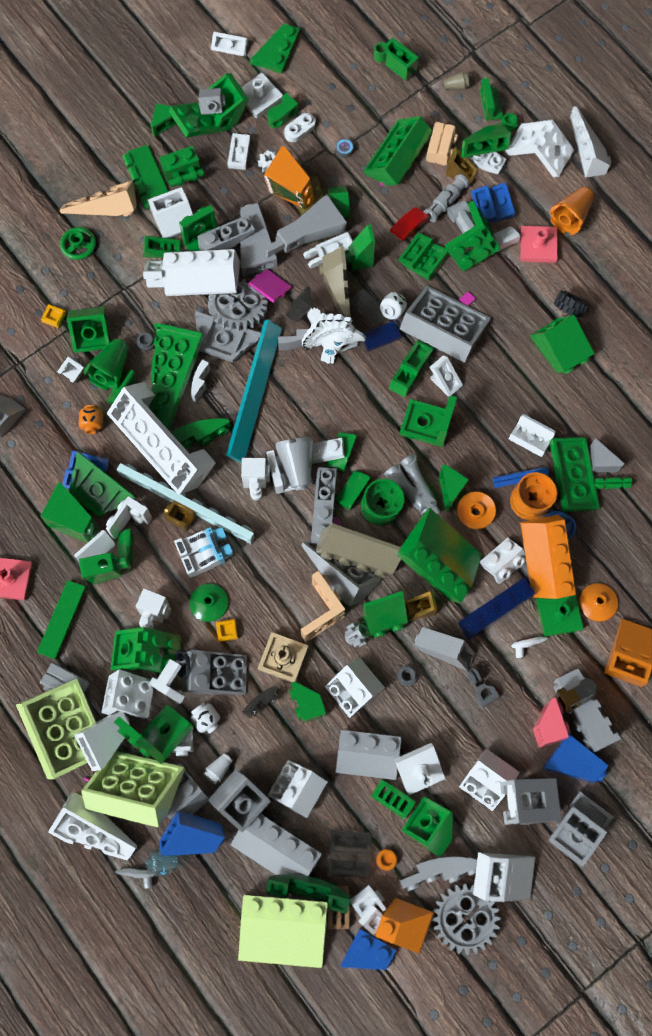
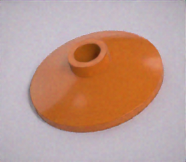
M470 492L459 501L457 513L464 525L472 529H481L493 521L496 508L493 500L488 495L482 492ZM473 510H478V511H479V514H478V515H474V514L472 513V511H473Z
M595 583L587 586L581 592L579 606L587 618L602 622L610 619L616 613L618 598L609 586ZM597 598H602L603 604H599Z

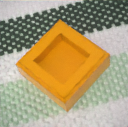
M48 304L41 321L59 328L66 315V311Z
M235 619L216 622L219 642L238 639Z

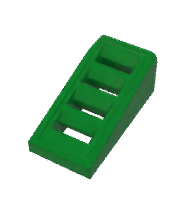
M145 235L142 257L163 258L164 253H174L171 251V245H174V252H180L181 240ZM164 245H167V251H164Z
M383 780L380 781L370 796L403 820H405L416 803ZM383 787H386L387 790L382 798L378 797ZM390 792H393L394 795L387 803L385 799L387 798ZM399 796L401 798L396 807H393V802ZM406 801L407 805L402 812L399 811L403 802Z

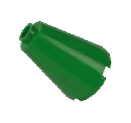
M114 339L86 365L84 375L88 374L90 377L88 380L92 384L103 390L113 388L112 391L118 388L129 351L127 343L122 339Z

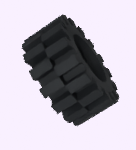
M560 290L553 303L558 309L563 310L568 315H575L579 319H583L590 306L582 298L565 290Z

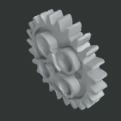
M245 279L242 282L238 280L237 293L209 295V314H212V320H217V325L223 323V328L227 325L230 326V330L236 327L237 331L240 330V327L247 330L248 325L254 328V322L260 324V319H264V314L267 313L266 297L252 288L249 283L247 284Z
M463 884L462 890L459 889L458 885H455V892L448 888V896L441 894L440 896L443 901L435 902L439 909L432 910L438 914L432 920L438 922V925L434 926L433 929L440 930L436 937H444L443 945H446L448 942L450 943L449 950L452 951L456 946L458 954L461 953L462 949L465 950L466 955H469L470 949L477 954V947L485 950V942L490 945L492 944L489 937H497L493 929L500 928L495 925V921H499L500 918L495 917L494 913L498 912L499 909H492L491 906L495 901L488 902L473 895L474 885L469 890L466 884ZM465 897L471 903L467 910H463L460 906L461 899ZM476 905H479V908L469 917L470 923H464L454 934L453 930L463 921L461 916L463 914L468 915ZM449 913H453L456 916V923L451 926L446 922V916ZM478 913H483L486 917L483 925L476 923L475 918ZM466 928L470 929L472 933L468 941H464L461 937V932Z

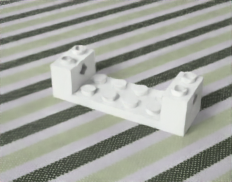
M144 382L123 387L107 412L108 416L178 495L198 488L216 462L204 449L191 454L185 450L148 408L155 394Z

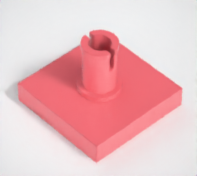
M521 226L520 262L556 263L557 227Z
M0 558V598L26 601L33 565L31 561Z

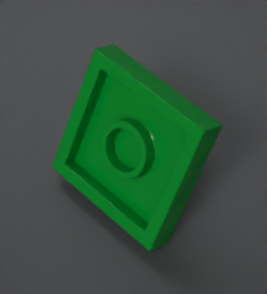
M576 595L558 599H536L544 637L583 630Z

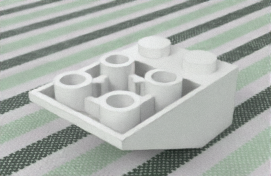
M478 852L473 895L485 901L506 902L530 899L535 857Z

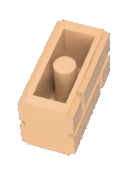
M440 122L435 123L427 151V162L447 165V161L453 152L451 146L456 144L458 136L455 133V126L445 125Z

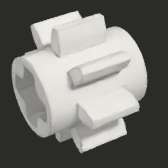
M267 150L264 154H260L258 165L262 167L263 173L275 158L276 152L273 153Z

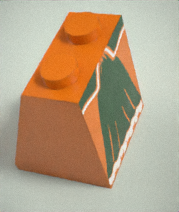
M281 146L264 174L270 193L306 210L307 206L312 204L315 197L310 178L284 146Z

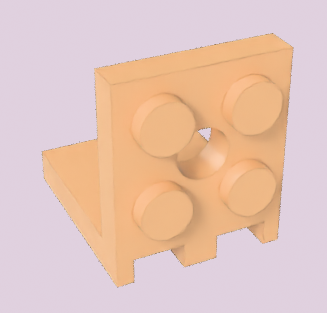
M319 571L312 574V584L330 610L301 629V637L305 643L345 618V608L340 602L342 600L336 590H331L329 579L325 574L321 575Z

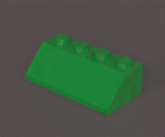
M421 116L398 119L363 170V173L386 186L398 185L406 171L410 169L414 159L420 154L424 144L428 142L429 136L433 131Z

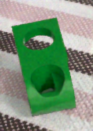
M288 93L281 97L282 102L279 105L270 108L267 112L268 125L272 128L281 127L298 114V103Z

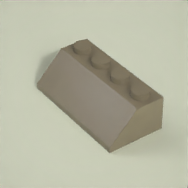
M331 524L321 531L316 548V553L321 554V557L331 560L333 558L339 560V563L345 566H350L351 564L356 566V569L359 571H371L380 578L392 575L401 560L396 555L401 547L336 524Z

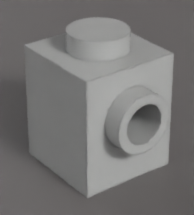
M221 88L201 89L199 91L198 98L201 114L222 113L223 106H226L225 95L221 93Z

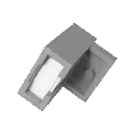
M521 779L500 782L501 795H507L509 811L503 812L505 825H527L561 821L556 779Z

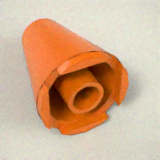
M581 187L556 203L549 211L552 217L550 221L553 226L557 227V230L564 234L565 232L571 233L570 235L578 233L593 202V192L587 187Z

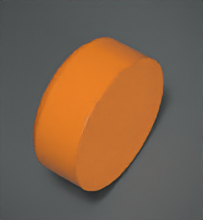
M389 849L380 851L376 858L377 865L382 870L388 871L393 869L397 864L396 854Z

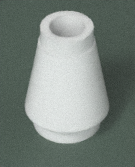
M223 753L222 756L205 768L206 771L203 775L213 784L221 782L232 763V759Z

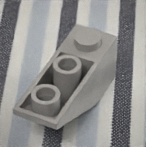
M243 216L199 235L200 251L231 249L253 233L255 228L248 216Z

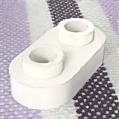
M304 113L289 123L284 129L285 138L290 142H297L315 128L314 116Z

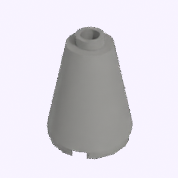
M312 437L296 438V440L291 441L289 439L275 443V448L291 487L296 488V491L306 490L307 486L311 485Z

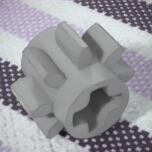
M353 622L347 626L348 630L345 632V639L348 644L354 647L358 645L361 647L367 643L366 638L369 637V631L364 624H360V622L355 624Z

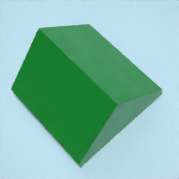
M445 464L441 467L439 481L445 511L450 512L464 493L468 479Z

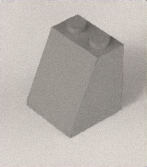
M236 769L208 799L242 833L270 802L256 786Z

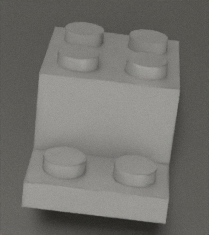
M579 791L562 814L561 821H557L555 824L557 828L548 841L583 867L607 834L605 829L613 819V816Z

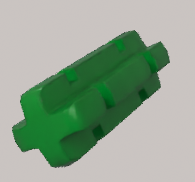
M621 477L595 479L596 489H603V487L605 489L631 488L632 486L631 477H623V479Z

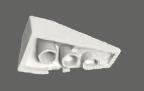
M577 106L573 107L570 119L585 178L606 175L608 168L611 166V159L607 156L606 149Z
M75 792L71 793L48 831L67 843L73 844L75 841L85 844L84 848L87 849L92 847L102 849L104 854L128 860L137 847L103 813L85 809L83 797Z

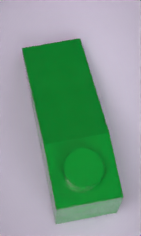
M501 124L485 126L463 140L461 157L466 158L509 149L511 132Z
M371 224L367 225L348 246V254H345L347 265H351L352 271L373 267L375 239Z

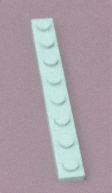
M120 463L117 471L123 478L171 503L175 500L194 510L196 516L219 528H223L224 531L249 544H252L255 539L253 530L246 525L241 527L231 517L226 516L224 518L220 516L217 510L211 507L209 509L203 507L200 501L196 499L190 500L186 498L184 493L178 495L175 491L169 489L170 487L166 483L161 481L157 483L153 480V477L146 473L140 474L136 472L137 469L129 464L125 466Z

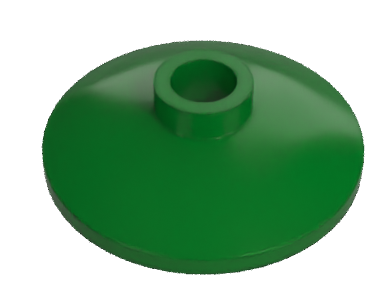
M203 584L197 587L191 594L189 600L190 610L201 621H216L227 611L228 597L225 591L218 585ZM207 598L212 599L210 604H205Z

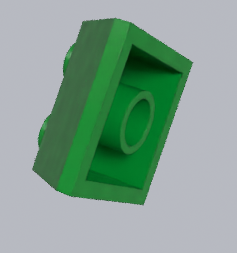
M105 306L68 311L67 322L74 353L102 350L110 343Z

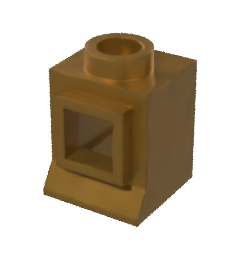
M175 500L172 504H168L164 511L166 521L187 532L196 516L194 510ZM177 512L185 515L181 522L174 518Z

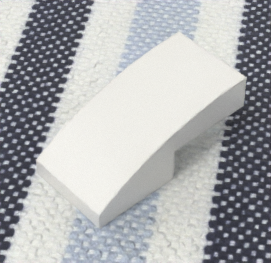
M203 359L195 372L192 382L191 395L195 403L206 390L205 381L203 380L210 371L209 363Z

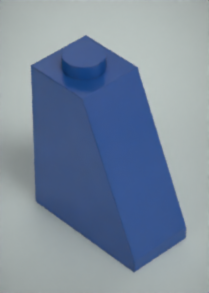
M570 734L567 739L560 743L542 767L545 771L589 783L601 782L608 773L605 771L608 765Z
M177 811L159 840L161 855L215 853L225 839L222 824Z

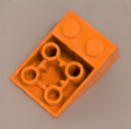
M621 619L604 674L643 687L648 683L652 670V629Z

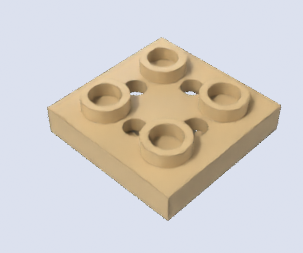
M271 632L257 669L289 682H296L308 645Z

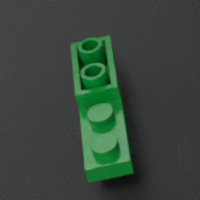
M207 419L184 425L170 433L185 449H188L192 446L193 442H196L198 447L210 444L215 437L225 435L231 427L228 419Z

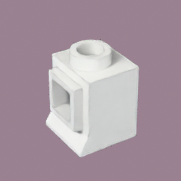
M67 357L57 372L65 375L72 383H76L84 372V367L74 359Z

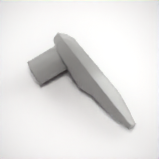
M139 868L116 870V873L120 875L143 878L144 888L153 887L152 877L155 873L150 870Z

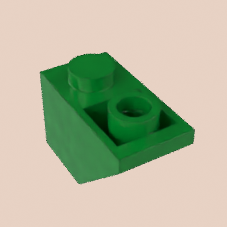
M296 682L291 683L292 688L288 690L292 701L296 700L298 707L295 708L298 720L302 719L304 724L326 716L320 694Z

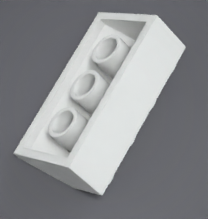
M235 249L164 253L162 273L165 295L237 293L240 261Z

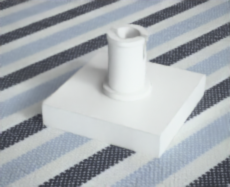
M260 73L241 87L249 98L246 108L256 119L282 101L281 97L283 95L263 73Z
M432 743L394 759L408 796L445 779Z

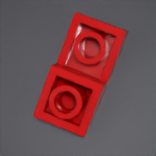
M414 207L393 225L390 232L404 241L415 234L416 228L428 222L429 215Z

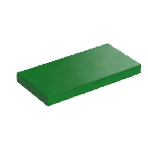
M586 437L550 439L562 511L599 510L600 505Z

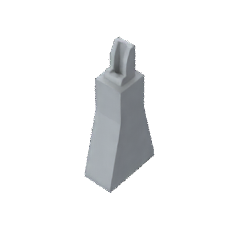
M325 195L295 222L277 231L276 241L271 243L266 249V256L270 257L281 250L287 253L302 244L345 232L347 222L330 198Z

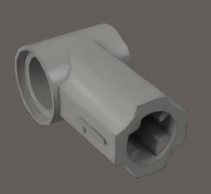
M463 200L447 208L450 220L453 223L456 222L462 233L476 226L466 201Z

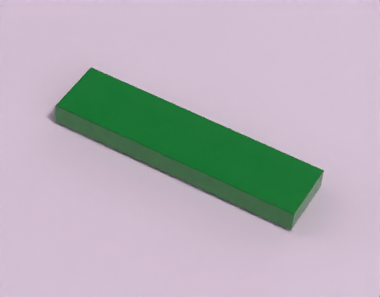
M67 580L37 650L38 654L54 660L57 659L85 593V586Z

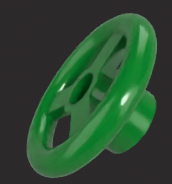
M83 227L69 229L60 240L61 251L66 257L73 260L87 258L93 253L96 246V239L93 233ZM81 233L89 237L90 243L84 241ZM69 237V242L71 246L68 249H66L65 243L67 238ZM76 249H88L82 254H72Z

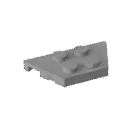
M195 312L196 332L205 335L200 352L233 363L259 341L261 335L259 332L250 329L245 330L243 327H240L239 331H237L236 327L230 330L228 325L223 328V323L217 325V320H212V316Z

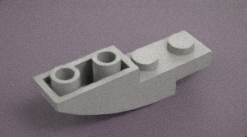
M317 468L311 543L318 544L321 531L332 524L337 470L334 468Z
M446 857L425 861L415 865L418 871L417 874L400 880L402 889L407 887L408 891L420 887L419 882L427 880V883L439 879L438 874L440 873L443 881L449 880L452 883L460 880V875L468 872L469 875L476 873L477 860L464 857Z

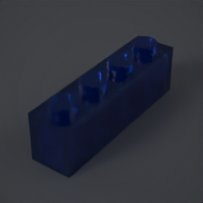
M523 578L460 620L458 626L470 641L531 600L536 593L526 579Z

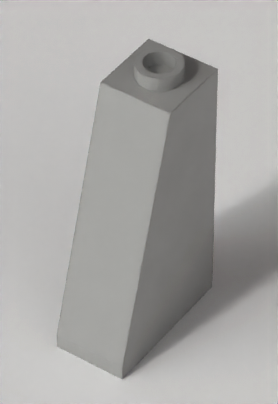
M258 203L247 204L241 208V217L247 215L255 228L253 233L241 241V271L243 277L277 267L276 255L266 256V249L270 246L271 240Z

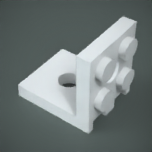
M548 120L521 124L509 144V149L505 151L509 156L535 153L553 177H559L574 149L555 122Z

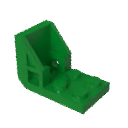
M232 73L223 75L208 88H221L222 95H225L226 106H223L222 113L201 114L199 102L170 107V114L186 138L229 131L237 125L249 98Z

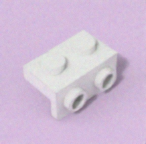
M522 414L509 440L542 457L550 444L549 440L553 438L556 431Z
M507 538L484 557L480 564L494 576L498 584H501L513 572L524 565L526 557L524 550Z

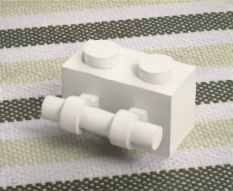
M242 458L241 477L243 487L249 488L251 498L258 501L262 497L261 488H266V483L270 482L269 465H266L265 458Z
M143 589L135 606L142 615L139 621L140 626L154 629L153 620L163 623V620L167 619L171 612L166 597Z

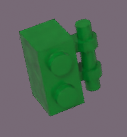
M193 145L159 157L161 168L170 187L181 186L184 182L198 180V177L204 176Z

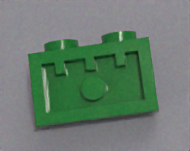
M482 78L480 96L485 121L502 119L503 115L497 87L490 85L489 78Z

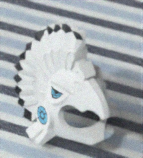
M311 308L308 312L311 327L302 339L303 349L308 351L313 346L322 345L321 361L333 364L336 354L357 347V341L364 342L366 337L351 324V317H343L341 314H325L318 308Z

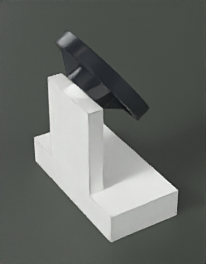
M185 650L177 651L175 661L170 659L159 678L155 679L153 677L149 683L180 704L185 697L169 686L177 673L181 678L189 677L191 664ZM181 653L183 654L185 660L183 658H180Z

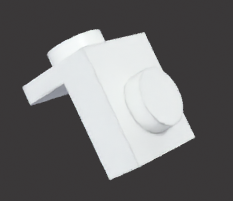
M369 885L350 899V903L361 918L371 905L374 907L378 905L382 911L386 910L382 904L385 900L378 890L374 892Z

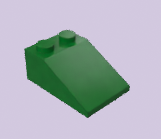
M402 591L364 603L362 617L369 631L370 638H381L388 631L398 632L405 629L404 626L407 625L408 620Z

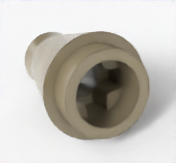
M460 72L447 79H443L445 90L469 87L467 72Z

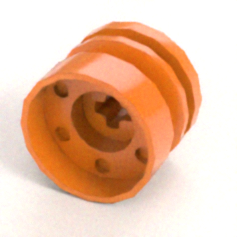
M535 472L525 475L511 493L510 504L512 510L522 519H539L544 516L555 502L557 496L556 485L551 478L542 473Z

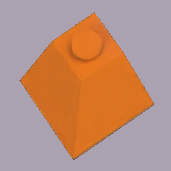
M395 898L383 913L375 937L420 954L434 913Z

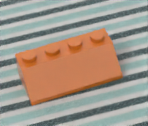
M559 515L520 522L531 596L533 598L558 599L576 595L565 519Z

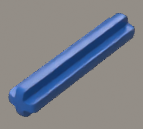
M541 467L493 478V485L495 488L518 484L522 477L535 472L548 476L547 467Z

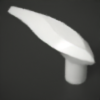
M535 637L515 642L511 646L516 648V658L524 657V647H531L548 640V638Z

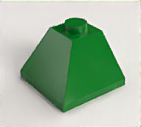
M423 797L401 831L441 858L452 841L453 813Z

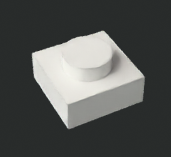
M371 905L358 922L375 935L383 914Z

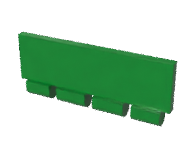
M148 145L129 150L122 157L132 181L135 182L134 185L141 197L140 199L145 210H149L148 200L165 194L168 190Z

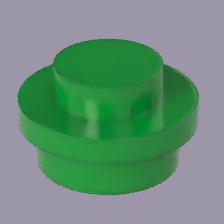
M507 113L502 117L501 125L507 130L512 131L517 128L518 119L515 114Z

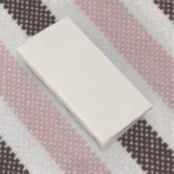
M214 32L211 50L245 56L249 39Z
M511 226L494 233L500 250L519 242L521 237Z
M102 530L74 556L79 561L81 558L104 554L111 550L115 543Z

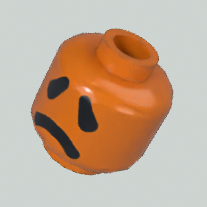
M87 405L79 412V427L86 434H96V431L103 428V412L98 406Z

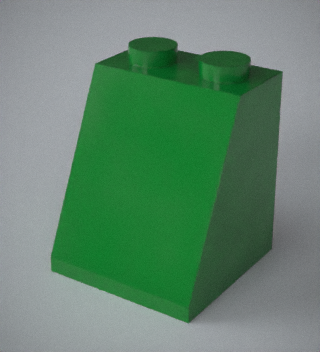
M575 315L558 317L530 335L556 373L564 372V374H567L575 369V365H581L589 361V357L594 354Z
M58 482L41 514V518L48 527L88 543L98 534V527L86 510L62 483Z

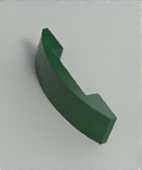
M279 874L269 876L266 894L286 899L288 893L328 902L327 909L345 914L348 913L351 896L329 882L298 874Z

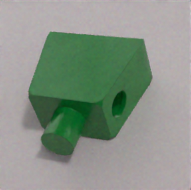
M112 553L79 559L82 578L95 585L121 577V569L130 567L127 556L119 558Z

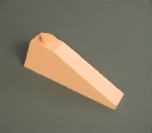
M129 181L110 187L111 189L104 194L99 191L91 195L90 199L82 197L63 204L60 212L110 216L131 215L137 207L134 183Z

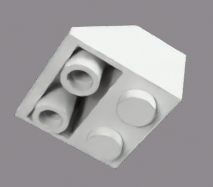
M182 187L148 200L151 212L163 238H171L181 234L179 222L184 217L193 215Z
M360 657L346 665L325 686L349 718L385 689Z
M485 749L459 787L493 811L505 796L501 795L500 782L516 780L520 772L488 749Z
M288 760L268 796L307 818L327 781L314 772Z

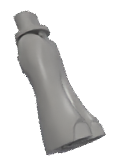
M414 453L403 459L399 465L392 466L384 473L389 480L394 481L401 487L403 493L412 505L421 512V515L428 508H431L437 514L441 512L437 507L438 502H436L434 494L419 470ZM402 470L405 472V474L407 475V477L410 479V481L413 483V485H414L415 487H413V486L409 483V481L407 480V478H406L405 475L403 474Z

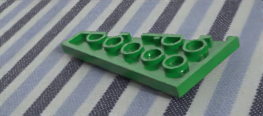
M155 323L156 336L153 342L155 351L152 357L151 372L152 392L155 394V397L151 401L150 410L170 431L205 335L200 332Z

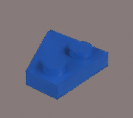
M359 929L340 966L343 968L387 970L396 950Z

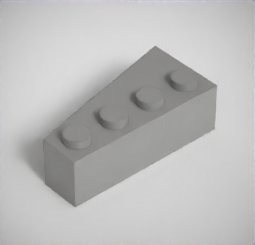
M579 669L565 674L554 681L556 693L562 687H565L566 691L574 688L583 701L580 707L567 713L571 714L575 730L580 732L583 737V746L594 753L621 739L618 733H612V723L608 717L602 716L600 713L601 705L596 698H591L590 694H592V691Z

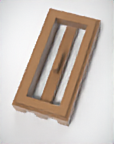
M337 886L338 888L345 890V892L349 895V886ZM349 908L348 913L345 914V924H341V912H337V924H333L332 910L328 909V929H349Z

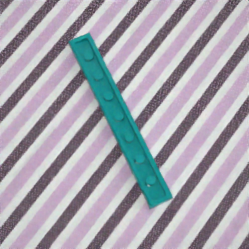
M265 320L226 453L227 457L239 463H242V458H245L277 347L278 337L282 329L270 320Z

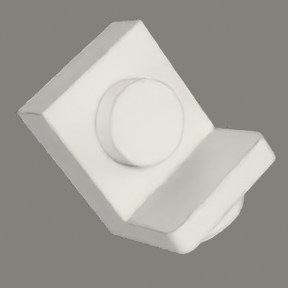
M193 728L172 751V753H176V756H188L189 752H193Z

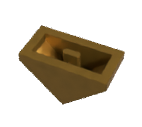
M455 147L447 164L446 176L455 179L457 175L461 174L471 184L477 168L467 158H462V152Z
M433 591L405 601L408 621L435 616L437 607Z

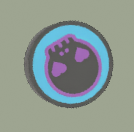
M348 139L339 140L336 144V153L340 157H349L353 153V143Z

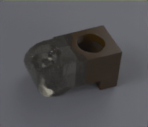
M583 679L578 686L566 691L565 687L558 689L556 698L561 703L565 712L569 713L591 701L595 697L597 686L593 680Z

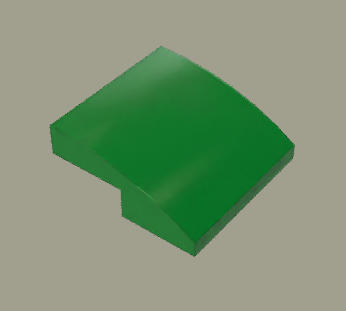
M417 233L398 258V261L409 270L430 281L450 254L445 248L434 244L433 239Z

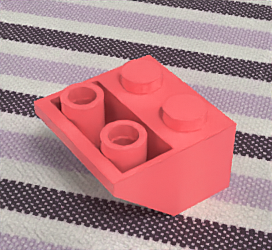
M556 698L551 699L545 704L533 727L539 748L562 742L569 737L570 729L568 723L563 721L561 715L563 714V708Z

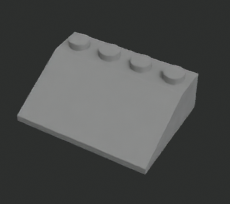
M426 286L405 313L400 330L465 362L491 318Z

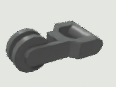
M474 667L471 668V671H466L467 678L477 692L476 699L482 708L500 698L493 686H487L485 683L476 686L477 680L480 682L482 679ZM485 688L489 689L491 694L482 698L480 695L481 691Z

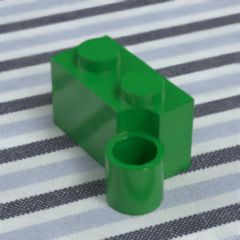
M393 37L386 44L379 42L374 46L375 61L379 63L386 61L385 65L405 81L417 71L419 57Z

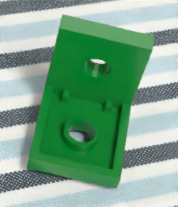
M474 200L467 205L476 226L445 244L446 250L462 272L500 250L490 223ZM468 247H474L471 251H465Z
M211 205L200 208L195 214L186 216L179 222L183 244L189 252L200 251L198 236L217 228L215 211Z
M449 396L446 409L410 399L399 435L443 448L457 397ZM420 418H424L428 421V424L420 426L417 421Z
M146 627L115 631L110 670L144 669L162 673L170 659L175 661V655L180 650L181 636ZM160 647L163 649L164 652L162 657L159 654Z
M168 704L141 734L134 730L120 716L114 721L119 727L117 732L125 739L129 736L128 741L136 749L141 746L139 751L147 758L151 755L160 764L164 762L194 727ZM170 727L168 733L164 734V731Z

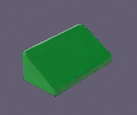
M133 370L126 371L123 374L118 388L112 391L107 398V403L112 405L123 387L134 384L137 378Z
M339 433L337 439L342 438L344 441L345 458L330 460L326 467L334 468L344 473L357 440V435Z
M354 471L334 502L351 511L371 481V477Z
M126 529L119 533L118 557L127 556L130 567L121 569L122 571L132 570L134 534L131 529Z

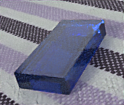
M394 321L363 333L366 337L363 343L367 352L401 339V334Z

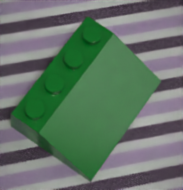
M431 508L426 510L396 554L448 601L462 603L472 588L482 556L479 551Z

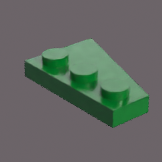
M283 24L250 59V64L282 74L299 36L300 28Z

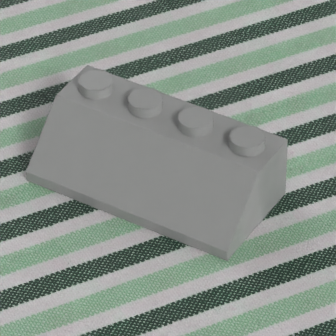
M261 814L254 819L243 833L238 830L231 843V846L275 875L298 874L309 876L322 855Z

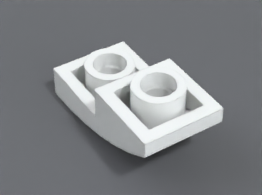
M496 152L466 157L474 166L494 174L500 172L506 161L504 157Z

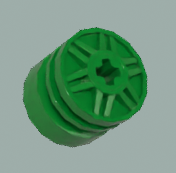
M378 479L371 482L366 488L360 504L364 518L369 523L377 526H385L392 523L398 517L403 507L404 493L401 487L392 480Z

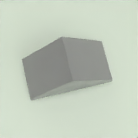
M597 439L593 441L590 446V460L593 472H619L624 463Z

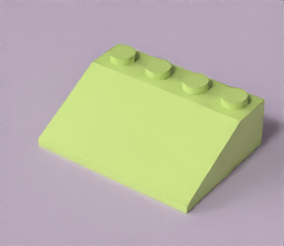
M77 678L16 704L47 779H55L88 763L75 734L96 722Z
M115 751L106 766L101 770H97L82 789L85 809L159 827L169 812L184 773V767L165 762L160 764L156 760Z
M243 895L238 960L322 968L327 902Z

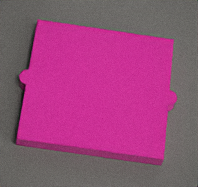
M268 269L261 274H257L249 282L252 288L273 303L280 297H284V294L291 289L289 284Z

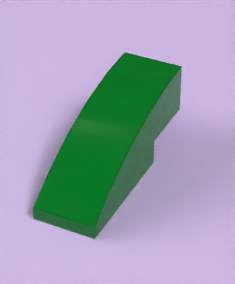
M417 340L392 378L389 389L406 397L434 348Z

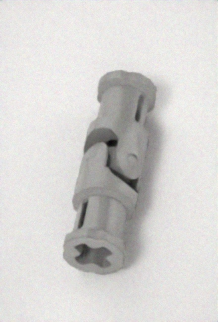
M461 174L457 175L452 184L447 185L440 195L433 200V204L424 210V213L429 215V221L436 222L437 217L447 210L448 206L460 196V192L464 188L469 186V181Z

